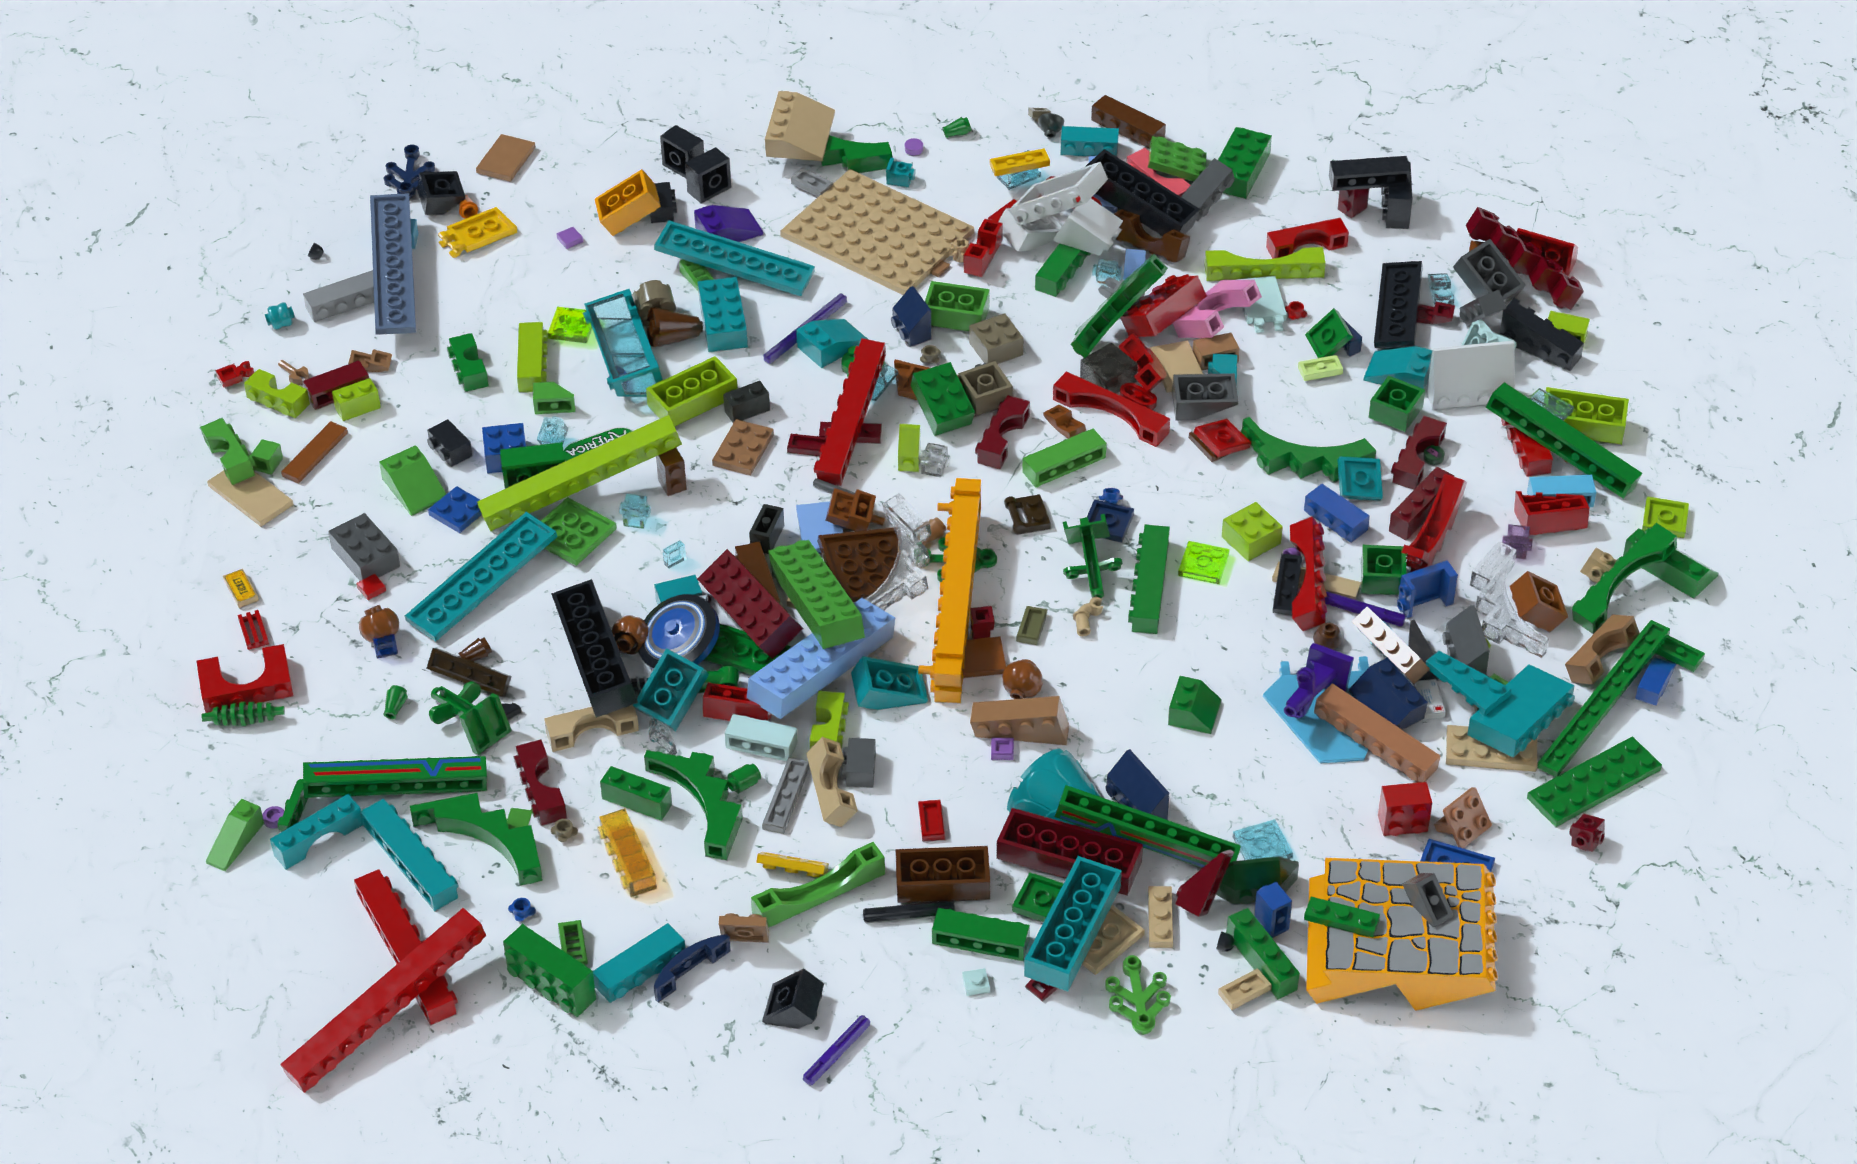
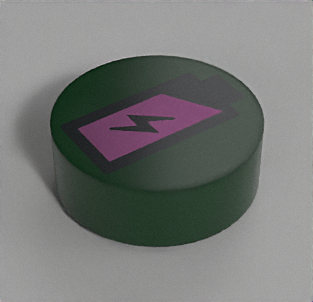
M1428 446L1424 450L1423 459L1430 465H1439L1444 461L1445 452L1439 446Z

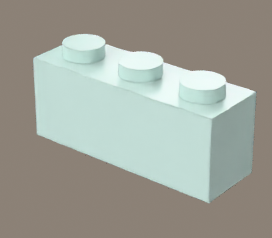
M736 714L732 715L724 733L725 746L728 749L787 761L788 757H792L798 743L796 727Z

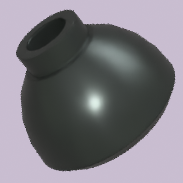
M1046 113L1038 118L1041 130L1049 138L1055 137L1065 122L1062 116L1053 113Z

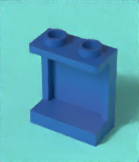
M1448 560L1401 575L1397 607L1400 612L1406 615L1407 619L1412 617L1414 606L1438 598L1442 600L1445 606L1454 604L1458 574Z

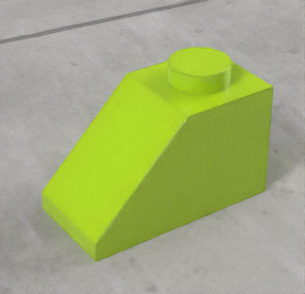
M900 424L898 471L919 472L921 457L920 425Z

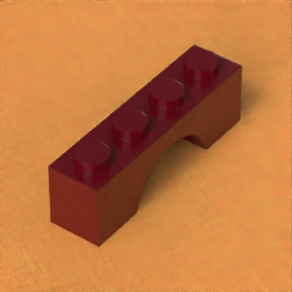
M1007 395L1004 402H1000L996 416L993 415L991 418L990 427L985 429L981 443L978 442L976 445L975 454H977L978 464L1001 470L1008 457V441L1002 435L1011 430L1024 428L1030 417V401Z
M1423 416L1420 423L1417 422L1415 424L1413 435H1409L1406 441V448L1401 449L1398 462H1394L1392 465V483L1413 490L1420 484L1424 475L1425 462L1418 455L1423 453L1428 446H1441L1445 439L1446 422Z
M542 739L515 746L517 755L513 756L516 769H521L519 776L522 785L527 786L525 794L528 802L532 801L533 803L531 805L533 817H538L541 826L557 822L560 819H567L566 806L560 788L548 787L538 781L549 770L548 756Z

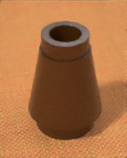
M483 637L481 639L477 638L459 652L458 655L474 662L489 657L488 654L492 653V650L486 638Z

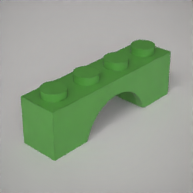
M222 417L200 427L204 441L211 453L226 452L220 458L225 475L232 485L255 476L252 468L255 466V462L252 456L248 454L245 445L241 443L238 434H235L230 423L226 424Z

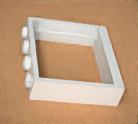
M1101 162L1033 184L1010 209L1017 225L1020 226L1086 204L1108 178ZM1080 196L1081 201L1077 202L1076 197Z

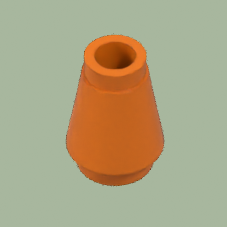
M465 195V200L459 203V214L466 219L478 213L477 205L468 195Z

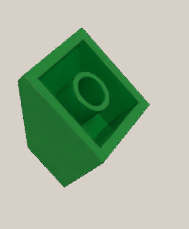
M1179 676L1169 706L1168 725L1211 734L1222 699L1202 680Z

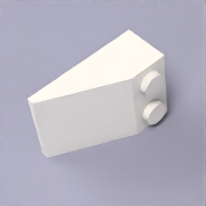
M1010 208L1005 209L999 222L1003 223V237L1012 244L1015 250L1020 252L1032 251L1053 241L1063 226L1054 215L1018 226Z

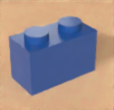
M1277 882L1261 887L1256 893L1254 916L1272 938L1288 931L1292 900Z

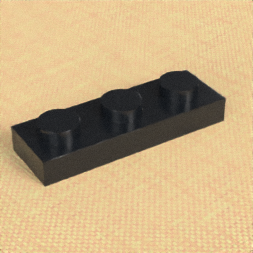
M1281 553L1272 613L1292 615V602L1298 593L1303 556Z

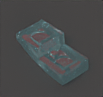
M1428 274L1429 289L1434 305L1436 301L1454 304L1455 297L1451 291V280L1448 274Z

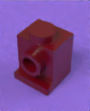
M992 606L970 608L972 638L990 637V631L994 630L995 625Z

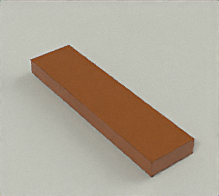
M330 421L281 471L282 477L299 484L348 434L347 428Z

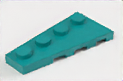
M1438 651L1426 660V665L1430 668L1429 671L1443 683L1448 682L1452 685L1451 689L1457 694L1461 693L1464 695L1466 702L1471 706L1476 705L1479 708V713L1483 716H1486L1511 696V688L1441 651Z

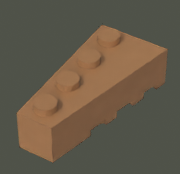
M1060 696L973 702L970 724L975 737L1014 738V741L1067 745L1069 722Z

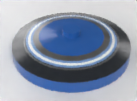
M682 594L671 597L658 604L644 619L649 627V632L638 652L641 659L652 670H654L666 648L698 665L709 655L716 644L720 629L718 615L709 602L697 595Z

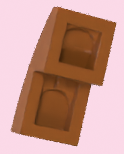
M1061 405L1043 412L1045 419L1068 439L1086 431L1085 424L1074 419L1072 411Z

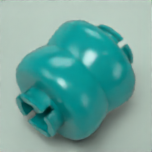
M281 302L278 305H272L267 308L268 313L265 314L268 326L272 325L273 329L278 330L283 326L287 327L293 324L292 318H295L292 306L288 307L285 302Z

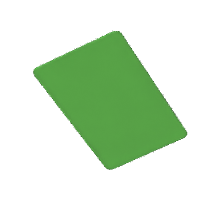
M511 808L507 818L508 828L528 826L532 811Z

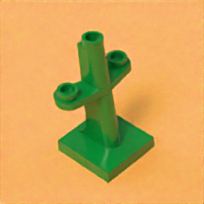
M1101 514V521L1089 523L1088 517L1080 518V525L1068 527L1067 521L1063 522L1068 545L1082 542L1086 564L1066 567L1063 569V574L1067 579H1075L1079 575L1087 574L1091 597L1103 598L1104 590L1100 571L1108 569L1109 571H1117L1121 569L1123 564L1121 558H1112L1102 562L1098 561L1095 539L1110 537L1105 514Z
M476 682L466 683L458 695L443 686L433 688L431 698L441 705L434 706L429 710L430 720L435 724H441L458 716L474 754H481L512 731L498 695L492 693L476 706L472 704L481 693V687Z

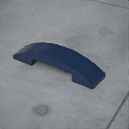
M727 934L701 940L687 947L671 959L655 981V1001L659 1003L676 991V980L705 959H708L713 964L731 951L730 937Z

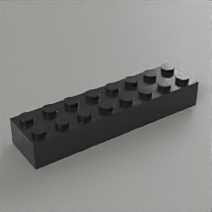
M590 579L551 593L595 717L607 715L638 703L593 580Z

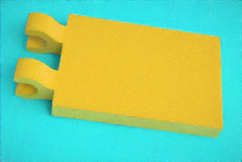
M494 207L447 226V231L438 233V236L442 239L438 243L443 248L449 246L452 251H449V254L456 258L463 250L468 253L517 233V226L497 207Z

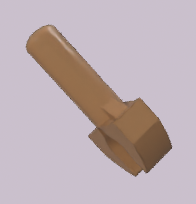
M284 360L279 361L278 366L290 374L288 376L290 383L303 385L302 378L300 377L309 379L308 368L305 366L296 369Z

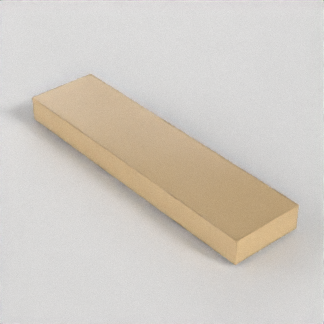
M1279 561L1272 576L1273 582H1277ZM1303 567L1301 568L1298 588L1302 587L1306 574V568ZM1325 573L1326 581L1324 582V588L1326 591L1356 600L1361 582Z

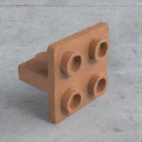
M1471 787L1443 809L1444 816L1434 823L1437 832L1453 834L1456 844L1460 848H1465L1492 826L1476 787Z

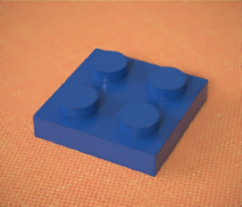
M458 486L428 509L429 516L459 534L482 515L477 503L480 499Z

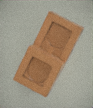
M375 349L372 350V354L351 350L348 364L359 360L367 372L389 371L392 354Z

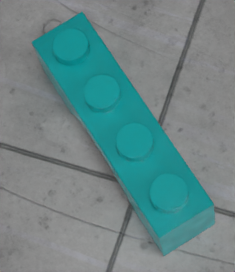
M347 794L270 838L274 857L287 870L306 859L309 848L323 835L339 832L346 836L363 826L360 806Z

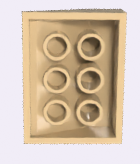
M778 91L765 136L766 157L823 161L835 116V109L798 92Z

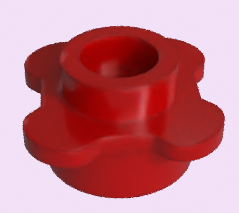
M1299 301L1290 302L1288 306H1285L1288 318L1291 320L1307 316L1303 303Z

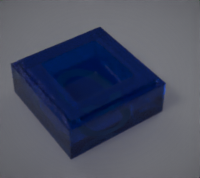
M394 634L373 639L377 659L398 654Z

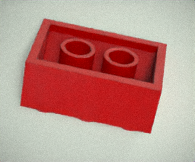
M1517 229V232L1521 234L1519 238L1522 241L1534 244L1542 251L1541 256L1547 260H1554L1564 268L1562 272L1565 275H1570L1577 260L1579 247L1576 244L1525 229Z

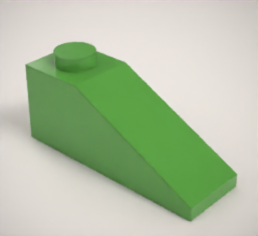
M241 799L228 814L209 852L206 864L222 871H226L264 825L260 806Z

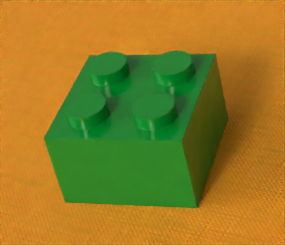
M1387 376L1370 400L1368 418L1406 432L1423 408L1425 389Z
M1363 544L1361 554V593L1399 595L1401 575L1407 574L1406 555L1401 553L1403 546Z

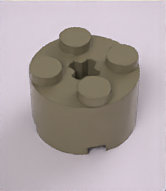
M660 280L644 282L639 285L640 289L634 290L632 294L640 320L644 326L648 327L650 321H647V314L650 308L676 311L670 285L667 283L666 285L662 284Z

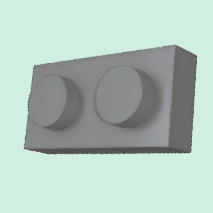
M801 168L791 177L792 185L818 197L833 185V182L804 168Z

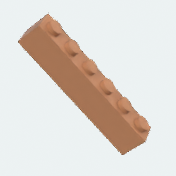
M1333 683L1316 699L1314 713L1319 718L1326 720L1338 731L1345 733L1356 743L1369 749L1374 755L1379 756L1393 768H1397L1406 774L1411 780L1417 783L1425 782L1438 769L1441 757L1439 754Z

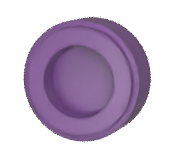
M911 138L904 144L905 152L909 155L916 156L923 152V142L920 139Z
M279 806L267 808L262 814L264 825L271 829L278 828V820L283 816L284 809Z

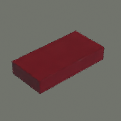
M791 433L787 445V453L820 456V447L822 444H825L826 439L825 437Z

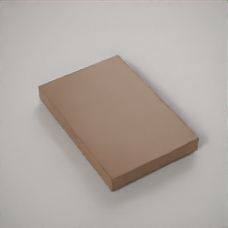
M501 134L476 167V173L511 182L536 148L535 142Z

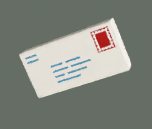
M1437 680L1417 681L1414 687L1428 702L1424 719L1445 717L1446 711Z

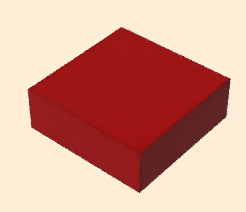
M375 574L356 583L357 589L367 600L386 592V586Z

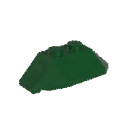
M1280 856L1232 861L1228 865L1216 895L1233 905L1255 903L1257 891L1261 887L1275 882L1286 893L1298 879L1299 862Z

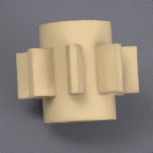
M959 238L951 242L949 256H953L954 261L963 263L964 253L969 246V241Z

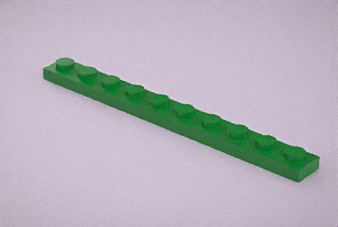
M1653 620L1649 621L1539 760L1538 769L1554 777L1561 774L1670 635V628Z

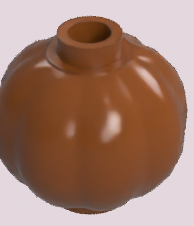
M381 605L365 610L366 616L360 618L359 621L360 634L366 641L371 643H378L385 639L392 640V637L398 632L400 623L397 614L390 608L382 609ZM383 641V642H381V643H379V644H380V646H384V645H387V644H389V643H391V642H390V641Z
M633 615L623 616L612 626V633L620 652L629 655L639 653L638 650L648 636L649 627L640 617Z
M1028 659L1018 660L1007 665L1003 671V686L1010 693L1011 698H1031L1040 692L1043 685L1042 673L1033 661Z

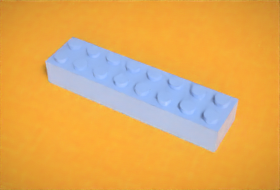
M863 598L859 599L854 605L862 614L865 638L823 649L813 633H811L748 678L747 698L774 716L782 719L818 691L855 666L862 656L867 657L892 639L896 617Z

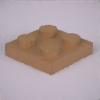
M734 913L719 916L720 934H727L730 937V941L769 943V929L766 917L758 914L744 917Z

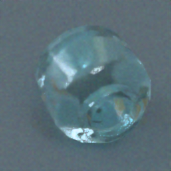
M1102 258L1098 261V264L1093 265L1092 276H1095L1097 283L1106 285L1105 280L1108 277L1120 281L1122 266H1119L1116 260Z

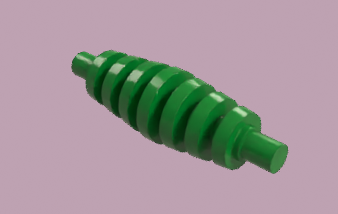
M240 702L239 710L237 704L233 703L230 706V711L228 705L222 706L221 711L219 707H214L213 711L202 713L201 718L202 722L212 721L214 725H220L222 720L224 726H229L230 719L233 726H238L240 719L241 726H247L248 718L250 725L256 724L257 717L259 723L265 722V716H267L268 721H272L277 715H285V706L275 707L272 703L267 702L266 708H264L263 702H258L256 708L254 702H249L247 709L246 703Z

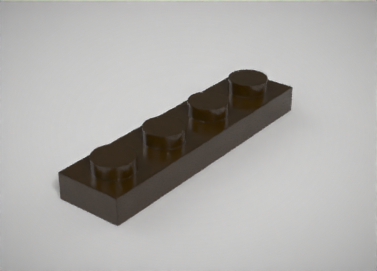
M432 648L426 669L463 683L474 681L480 685L482 690L501 697H506L512 677L438 648Z

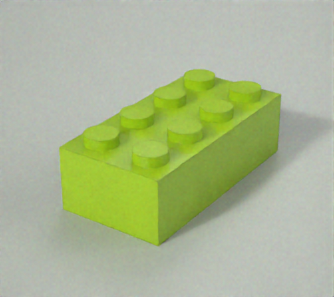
M714 356L646 388L647 405L659 419L669 415L675 427L723 404V394L738 389L737 378Z
M1546 387L1543 408L1593 441L1622 445L1629 399Z

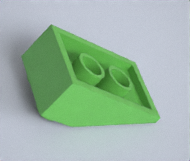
M416 445L379 461L382 480L411 516L432 507L446 495L428 460Z

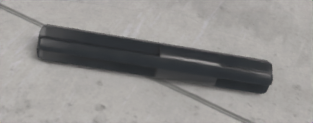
M950 900L864 908L863 920L864 922L936 916L938 908L955 911L954 901Z

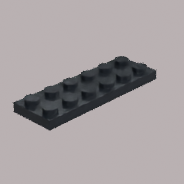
M1422 261L1382 264L1374 335L1375 348L1415 346L1423 271Z

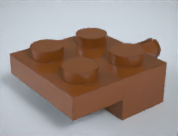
M834 488L825 521L853 531H864L868 529L870 522L883 526L885 517L875 515L873 512L876 495L856 489L853 495Z

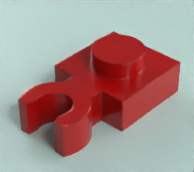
M244 361L240 366L236 367L235 364H231L217 369L215 372L223 388L242 382V377H250L254 374V368L250 366L249 361Z

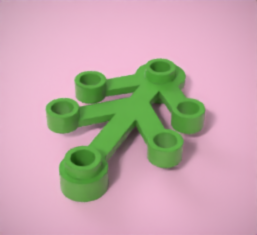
M1130 955L1123 961V973L1130 977L1132 992L1121 986L1119 979L1114 976L1106 979L1105 989L1110 993L1118 995L1112 996L1109 999V1009L1130 1019L1133 1029L1138 1034L1145 1035L1154 1029L1157 1014L1164 1007L1170 1005L1171 995L1167 991L1158 992L1156 1002L1146 1011L1145 1004L1160 988L1166 986L1167 976L1163 972L1154 973L1152 983L1142 991L1139 976L1142 962L1137 956ZM1123 999L1133 1004L1136 1011L1123 1005Z

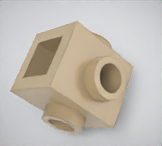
M1596 547L1580 572L1586 575L1592 582L1598 583L1603 573L1610 571L1614 566L1616 559L1609 553L1603 552Z

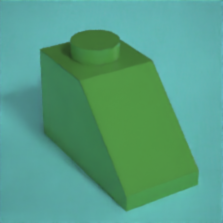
M555 382L533 383L535 414L576 412L574 394Z

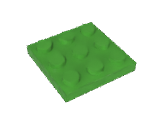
M1152 136L1148 168L1194 182L1206 168L1207 152L1200 148L1187 147L1180 142L1168 141L1164 137Z
M569 497L564 499L541 520V522L557 533V538L544 549L575 566L617 529L616 522Z

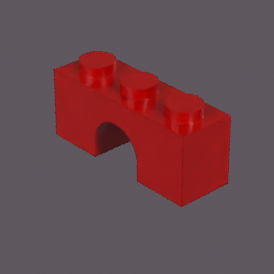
M989 219L983 220L978 229L976 244L970 243L964 253V273L979 277L984 275L1003 241V223Z

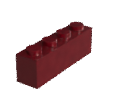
M1436 467L1391 513L1389 532L1407 541L1426 521L1444 474L1454 477L1455 475Z

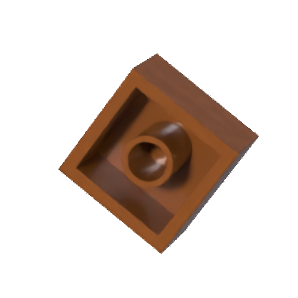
M1527 571L1509 586L1512 592V599L1518 610L1517 614L1522 621H1527L1539 629L1542 628L1551 632L1568 618L1556 584Z

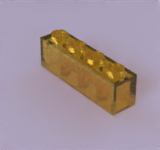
M626 809L599 816L600 826L597 827L600 839H605L606 843L604 845L607 855L613 857L612 864L615 872H619L621 875L619 879L623 890L627 889L630 897H634L657 889L655 872Z

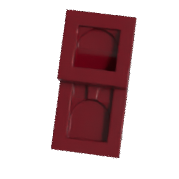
M1437 301L1434 307L1419 304L1417 323L1442 324L1452 322L1455 305Z

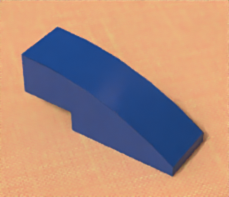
M1655 657L1649 664L1637 687L1635 699L1657 706L1676 664Z

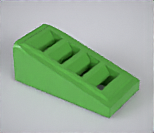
M683 259L679 261L680 273L697 291V281L714 280L705 266Z
M581 920L558 923L561 950L570 956L581 955L582 959L576 960L587 965L588 960ZM578 933V935L565 937L564 934ZM579 940V943L566 944L568 941ZM580 947L579 951L567 952V949Z

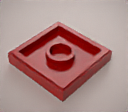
M1227 418L1197 426L1193 432L1217 457L1246 450L1251 446V442Z

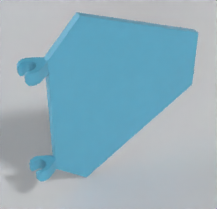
M1367 656L1359 657L1358 671H1351L1346 692L1351 695L1349 692L1350 687L1369 668ZM1281 661V668L1279 669L1281 677L1263 693V698L1319 763L1364 761L1369 749L1356 743L1351 737L1338 731L1333 725L1319 718L1314 713L1316 699L1326 689H1323L1314 697L1310 709L1304 717H1289L1284 713L1287 700L1299 686L1297 676L1290 675L1289 662Z

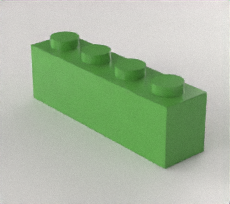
M1092 428L1023 457L1022 473L1036 488L1106 458L1107 443Z

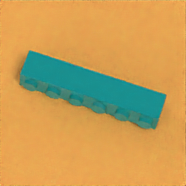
M383 798L360 811L364 828L434 912L458 899L457 888L459 886L456 879L446 873V869L441 861L437 862L434 859L431 849L423 846L419 835L416 832L412 833L408 822L398 816V812L392 804L389 805Z

